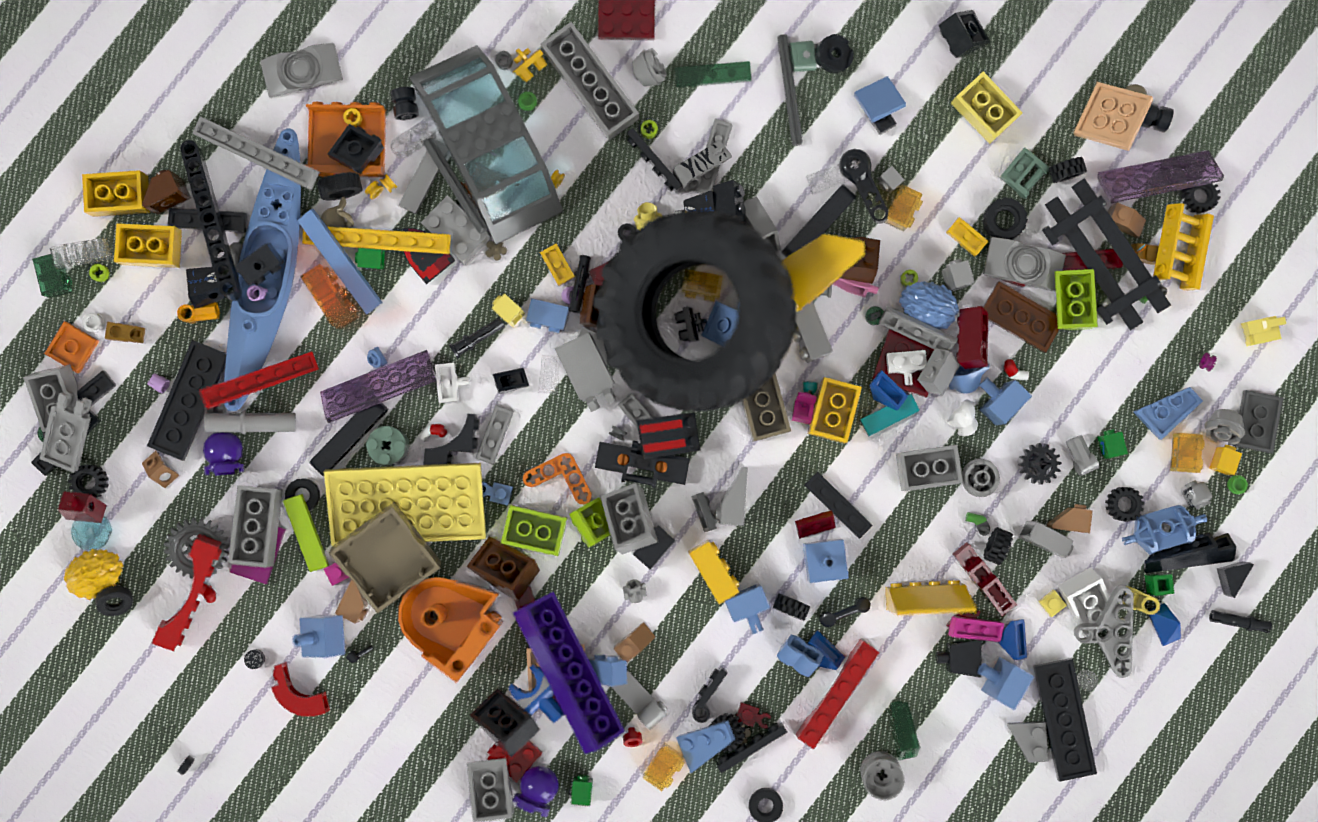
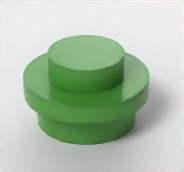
M523 92L518 98V104L521 109L531 111L537 105V98L532 92Z
M1234 475L1228 480L1227 486L1231 493L1242 494L1246 491L1248 483L1243 476Z

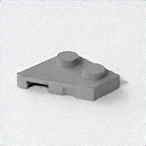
M1046 722L1007 723L1008 729L1013 734L1016 743L1029 763L1048 762Z

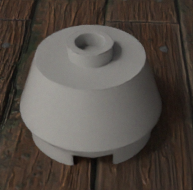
M653 48L644 49L632 61L633 74L643 86L661 85V82L666 80L667 73L665 67L655 57L658 53Z
M1229 409L1214 411L1204 425L1206 437L1215 443L1220 440L1228 442V445H1235L1240 443L1241 438L1245 435L1242 416Z
M975 459L964 467L962 471V484L969 494L975 497H987L998 488L1000 474L997 467L989 460Z

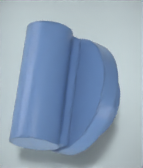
M375 347L368 352L367 361L374 368L383 367L388 364L379 347Z

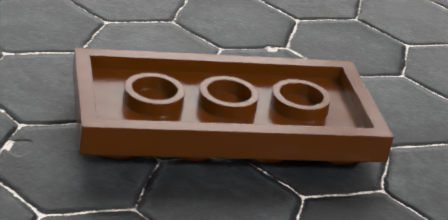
M1000 281L996 283L983 306L989 313L988 321L1043 353L1047 352L1059 331L1057 315Z

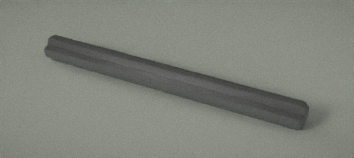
M783 34L778 36L777 41L792 145L799 146L802 145L803 140L788 36Z
M425 139L423 145L477 232L480 234L486 232L488 229L487 224L434 139Z

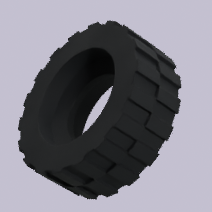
M354 172L327 176L317 183L321 199L327 201L341 200L342 197L349 198L363 191L360 176Z
M1004 197L991 203L986 208L982 220L983 228L987 231V234L991 237L1009 240L1020 235L1028 222L1025 207L1020 204L1021 202L1014 200V198ZM1003 210L1011 212L1014 216L1013 225L1007 229L999 227L996 223V215Z

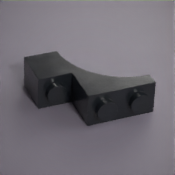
M467 413V418L461 432L451 442L437 448H425L423 465L453 464V455H450L451 451L474 453V449H477L478 438H475L476 430H479L480 419H477V415Z

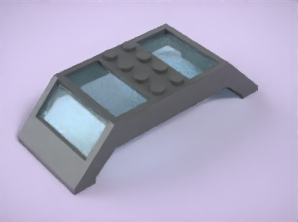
M477 45L409 76L417 95L425 104L483 220L487 224V230L495 245L563 213V208L545 162L496 68Z

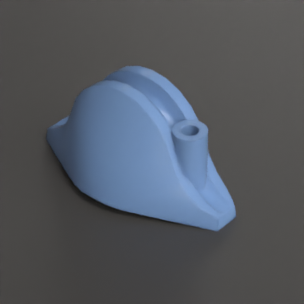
M988 364V367L964 369L962 366H959L949 384V389H955L964 394L974 392L979 387L982 375L989 369L990 364Z

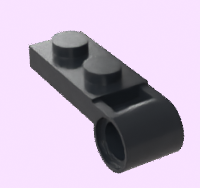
M722 666L719 669L715 668L709 676L710 682L707 685L704 684L698 692L700 695L699 699L692 708L693 718L698 723H704L710 717L709 707L706 703L728 674L727 670ZM704 708L706 710L705 716L698 717L695 714L696 710Z

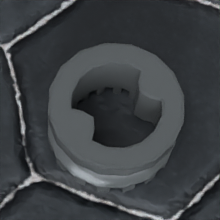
M500 51L496 55L495 61L498 68L501 70L511 68L513 59L509 52ZM503 56L509 58L505 65L499 63Z
M612 425L613 430L609 432V435L624 441V435L628 433Z

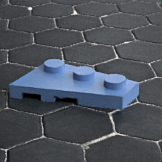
M1187 387L1133 412L1159 440H1162L1197 408L1203 400L1191 387Z
M724 721L681 734L676 739L691 774L730 744L735 737L729 722Z

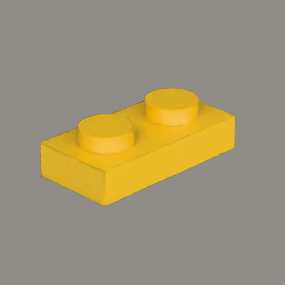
M960 217L946 231L950 237L974 257L977 256L988 242L987 239Z
M557 243L540 252L558 287L575 278Z

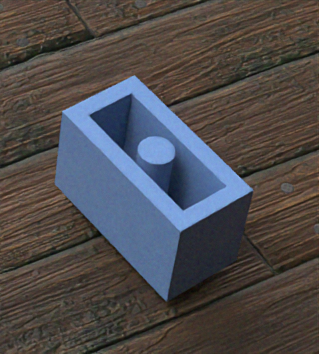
M531 298L526 321L533 328L541 329V326L549 328L548 331L553 333L565 332L569 307Z
M595 654L594 658L588 659L601 685L617 686L627 684V660L618 659V656H607L606 658L605 654Z

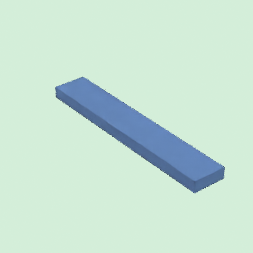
M310 209L297 220L366 314L383 303L314 209Z

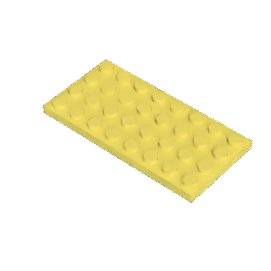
M481 463L327 469L324 471L331 546H334L393 502L397 504L426 542L486 539Z

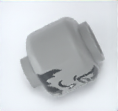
M1194 480L1185 485L1186 489L1183 490L1182 495L1190 508L1198 510L1211 503L1210 500L1213 496L1205 482L1197 483Z

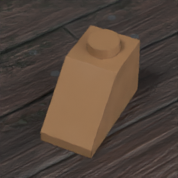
M1118 202L1110 206L1108 213L1121 232L1139 238L1146 220L1135 209Z
M1075 504L1074 508L1068 507L1047 523L1046 527L1090 533L1093 510H1086L1087 506Z
M352 579L334 614L343 615L344 619L356 624L360 620L363 621L368 613V610H366L368 603Z
M643 622L618 642L613 649L622 660H627L628 663L656 636Z

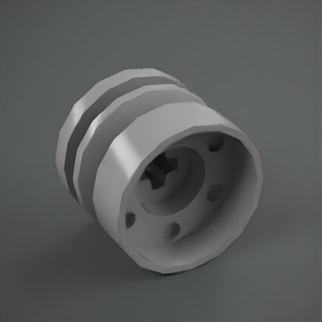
M875 751L868 754L863 760L860 767L861 778L866 791L873 798L891 800L902 792L905 784L904 774L898 760L892 754L885 751ZM881 770H884L885 773H882L881 776H879L878 773H880Z

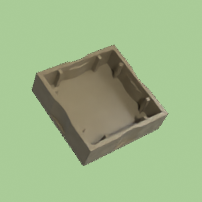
M395 502L340 540L329 551L330 556L342 571L355 582L360 593L376 613H379L397 600L407 589L419 584L441 567V560Z

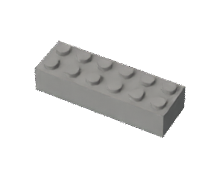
M572 22L540 44L542 52L608 141L639 120V112Z

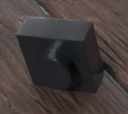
M891 114L872 123L879 135L892 129L897 124Z

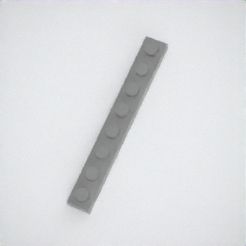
M199 117L192 133L312 190L318 177V171L203 117Z

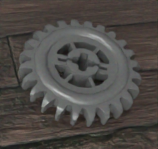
M193 517L191 523L188 522V519H185L184 526L178 522L176 524L177 529L172 527L170 531L173 535H166L169 541H165L164 545L168 548L163 551L165 554H169L166 560L172 561L169 566H176V573L183 571V577L188 573L190 579H193V561L187 559L185 554H190L196 538L191 540L189 537L202 534L222 542L219 549H222L218 561L214 559L212 566L215 567L212 574L217 573L216 568L222 569L223 565L221 563L227 562V558H224V556L229 555V551H225V549H228L230 544H224L228 540V536L221 537L224 530L216 531L219 524L211 527L212 520L204 524V518L202 517L199 523H197L196 518ZM183 544L187 547V550L184 552L182 550Z

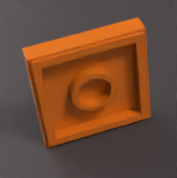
M64 321L44 354L64 366L70 364L72 370L80 374L99 340Z

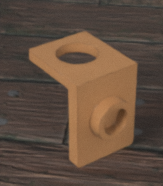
M154 451L142 462L148 477L164 488L179 476L177 472L164 464L158 451ZM163 473L171 474L169 479L165 481L160 480V476Z

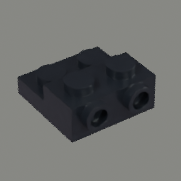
M349 124L327 154L333 160L361 174L370 161L374 163L384 147L381 143L382 140L374 134L371 136L359 126L354 127Z

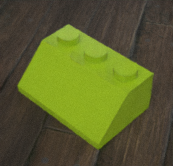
M1094 269L1055 271L1058 329L1087 330L1098 327Z

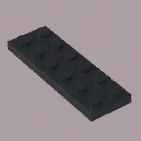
M195 340L191 341L147 447L185 461L205 414V405L199 390L217 385L226 365V353Z
M1068 658L1034 665L1033 668L1057 780L1062 782L1096 775L1097 770L1073 659Z

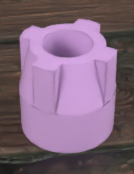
M250 286L247 290V296L252 301L265 300L268 290L261 286Z
M154 373L147 384L163 394L168 389L170 381Z

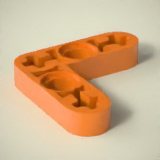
M569 453L560 454L527 471L523 475V482L526 486L536 487L563 474L577 503L584 505L592 499V493L574 457ZM564 456L571 458L569 465L571 468L575 466L576 470L565 474V470H568L566 465H561ZM546 465L554 467V473L551 476L545 475L543 471ZM540 468V473L544 480L541 481V477L535 479L534 484L527 482L528 475L530 473L532 476L538 474L536 470ZM573 473H577L580 476V481L577 484H572L569 481V477ZM584 483L585 487H581L584 493H588L587 500H579L580 492L578 489L574 491L573 487H578Z

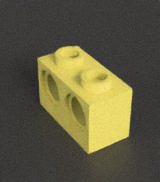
M506 294L503 296L499 295L492 303L494 305L492 309L512 328L525 315L524 311Z

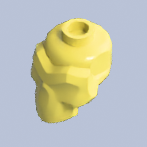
M645 202L638 207V215L634 217L633 221L639 230L649 220L663 215L657 212L656 205Z

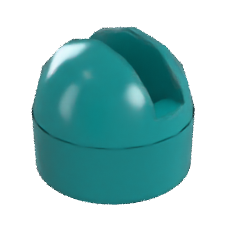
M804 381L802 384L803 392L809 393L810 390L811 395L815 394L818 389V382Z

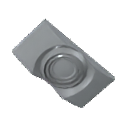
M334 43L310 45L298 51L278 53L260 61L269 98L343 81Z
M992 237L983 275L1056 292L1054 272L1063 270L1066 255L1048 248L1034 247L1015 240Z

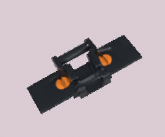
M633 440L632 448L599 442L595 468L622 473L621 482L630 481L651 485V488L656 487L657 480L682 485L686 483L690 458L668 455L642 459L639 441ZM628 467L654 471V477L629 474L627 470Z

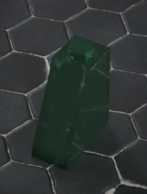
M902 701L893 702L888 708V715L898 761L917 757L920 751V744L909 704Z

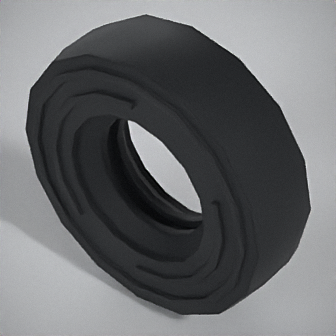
M306 478L292 481L285 490V499L295 496L298 489L305 488L310 496L306 502L308 510H313L320 500L318 486L312 480Z
M110 586L97 594L95 603L97 610L101 614L117 616L127 612L132 607L133 597L131 591L126 587ZM112 598L122 599L121 602L116 604L107 603V600Z
M761 788L751 795L748 809L751 816L757 822H775L782 814L783 802L775 790ZM762 799H769L773 802V809L769 813H763L759 810L758 804Z

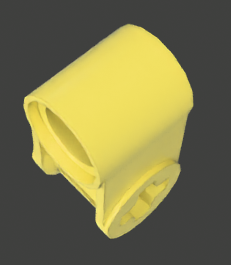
M1127 586L1133 592V610H1138L1148 615L1158 612L1160 604L1156 598ZM1146 601H1153L1156 604V609L1154 611L1146 610L1144 606Z

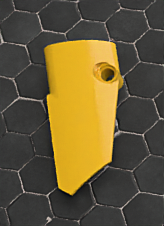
M823 234L783 259L782 264L789 271L794 289L792 298L797 303V312L801 311L807 303L810 304L835 283L848 268L865 255L863 241Z

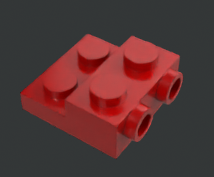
M529 740L511 757L494 743L487 751L489 754L487 760L506 758L509 777L517 783L543 752Z

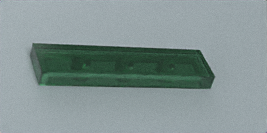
M750 61L675 67L676 88L751 82Z

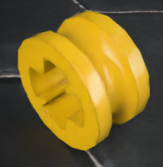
M349 108L344 112L343 118L347 125L351 124L357 127L361 124L362 116L358 110ZM350 114L358 116V118H355V122L348 120V117L351 118Z
M558 169L551 175L555 189L560 186L565 178V174H560Z
M385 174L384 179H380V182L390 193L393 188H397L396 184L387 174Z
M373 181L365 189V193L367 195L370 194L372 200L378 197L384 189L382 185H378L377 181Z

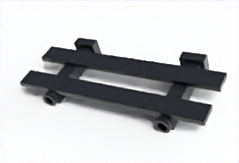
M1084 178L1071 187L1084 206L1070 215L1058 196L1046 203L1045 206L1057 224L1051 228L1047 225L1042 231L1052 246L1059 242V236L1065 234L1088 270L1094 269L1095 280L1111 302L1106 306L1102 303L1096 307L1098 314L1105 324L1108 325L1113 321L1112 316L1118 313L1131 331L1144 323L1133 307V303L1146 296L1157 314L1170 307L1171 304L1159 288L1162 283L1156 275L1151 276L1105 209V206L1108 204L1102 195L1097 197ZM1090 216L1138 284V286L1125 294L1078 226L1079 223Z

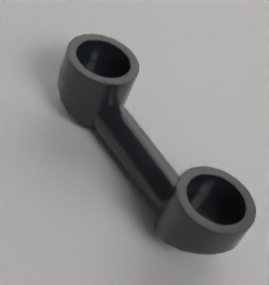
M859 597L853 606L833 614L829 611L821 613L819 621L824 627H832L837 620L858 611L861 613L868 612L871 603L866 597Z

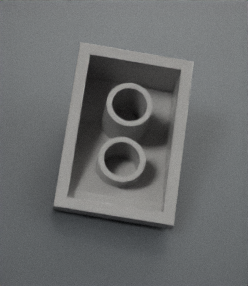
M70 364L34 372L23 377L42 432H46L51 407L57 404L60 393L65 394L66 391L74 393V402L70 407L75 408L76 401L78 400L77 384Z
M741 467L722 499L720 508H716L715 517L716 520H719V524L744 526L748 467Z
M506 758L468 762L467 773L473 822L512 818L514 815V804L512 802L513 795Z

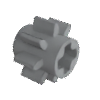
M630 580L626 586L622 587L624 599H629L631 603H639L643 600V597L647 596L645 583H640L639 580Z

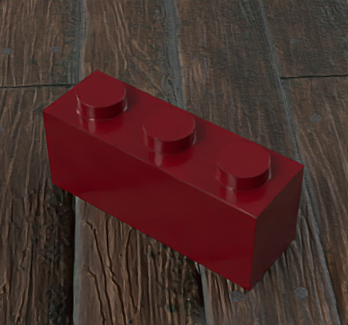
M982 306L959 310V316L957 317L959 327L957 343L959 350L956 353V359L964 369L988 367L989 313Z

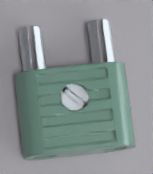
M811 40L789 43L793 72L815 71L816 68H821L816 63L815 49H817L819 42L813 43Z

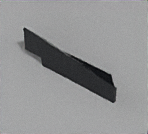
M1210 532L1196 535L1192 543H1184L1149 555L1148 559L1144 561V572L1153 573L1232 562L1235 560L1237 546L1229 533L1213 538Z

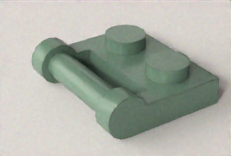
M1024 147L999 178L1014 189L1020 197L1026 199L1030 194L1029 191L1043 174L1048 173L1049 167ZM1036 166L1038 170L1024 187L1019 183L1032 167Z

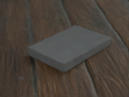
M1243 390L1239 414L1243 418L1245 435L1241 438L1240 443L1233 446L1273 454L1283 397Z

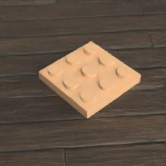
M1097 82L1075 128L1074 135L1129 151L1152 104L1153 96Z

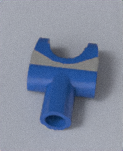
M532 664L530 669L534 673L536 687L530 691H525L512 683L508 688L517 703L531 716L540 709L554 724L564 713L559 703L553 698L554 693L541 668L536 664Z

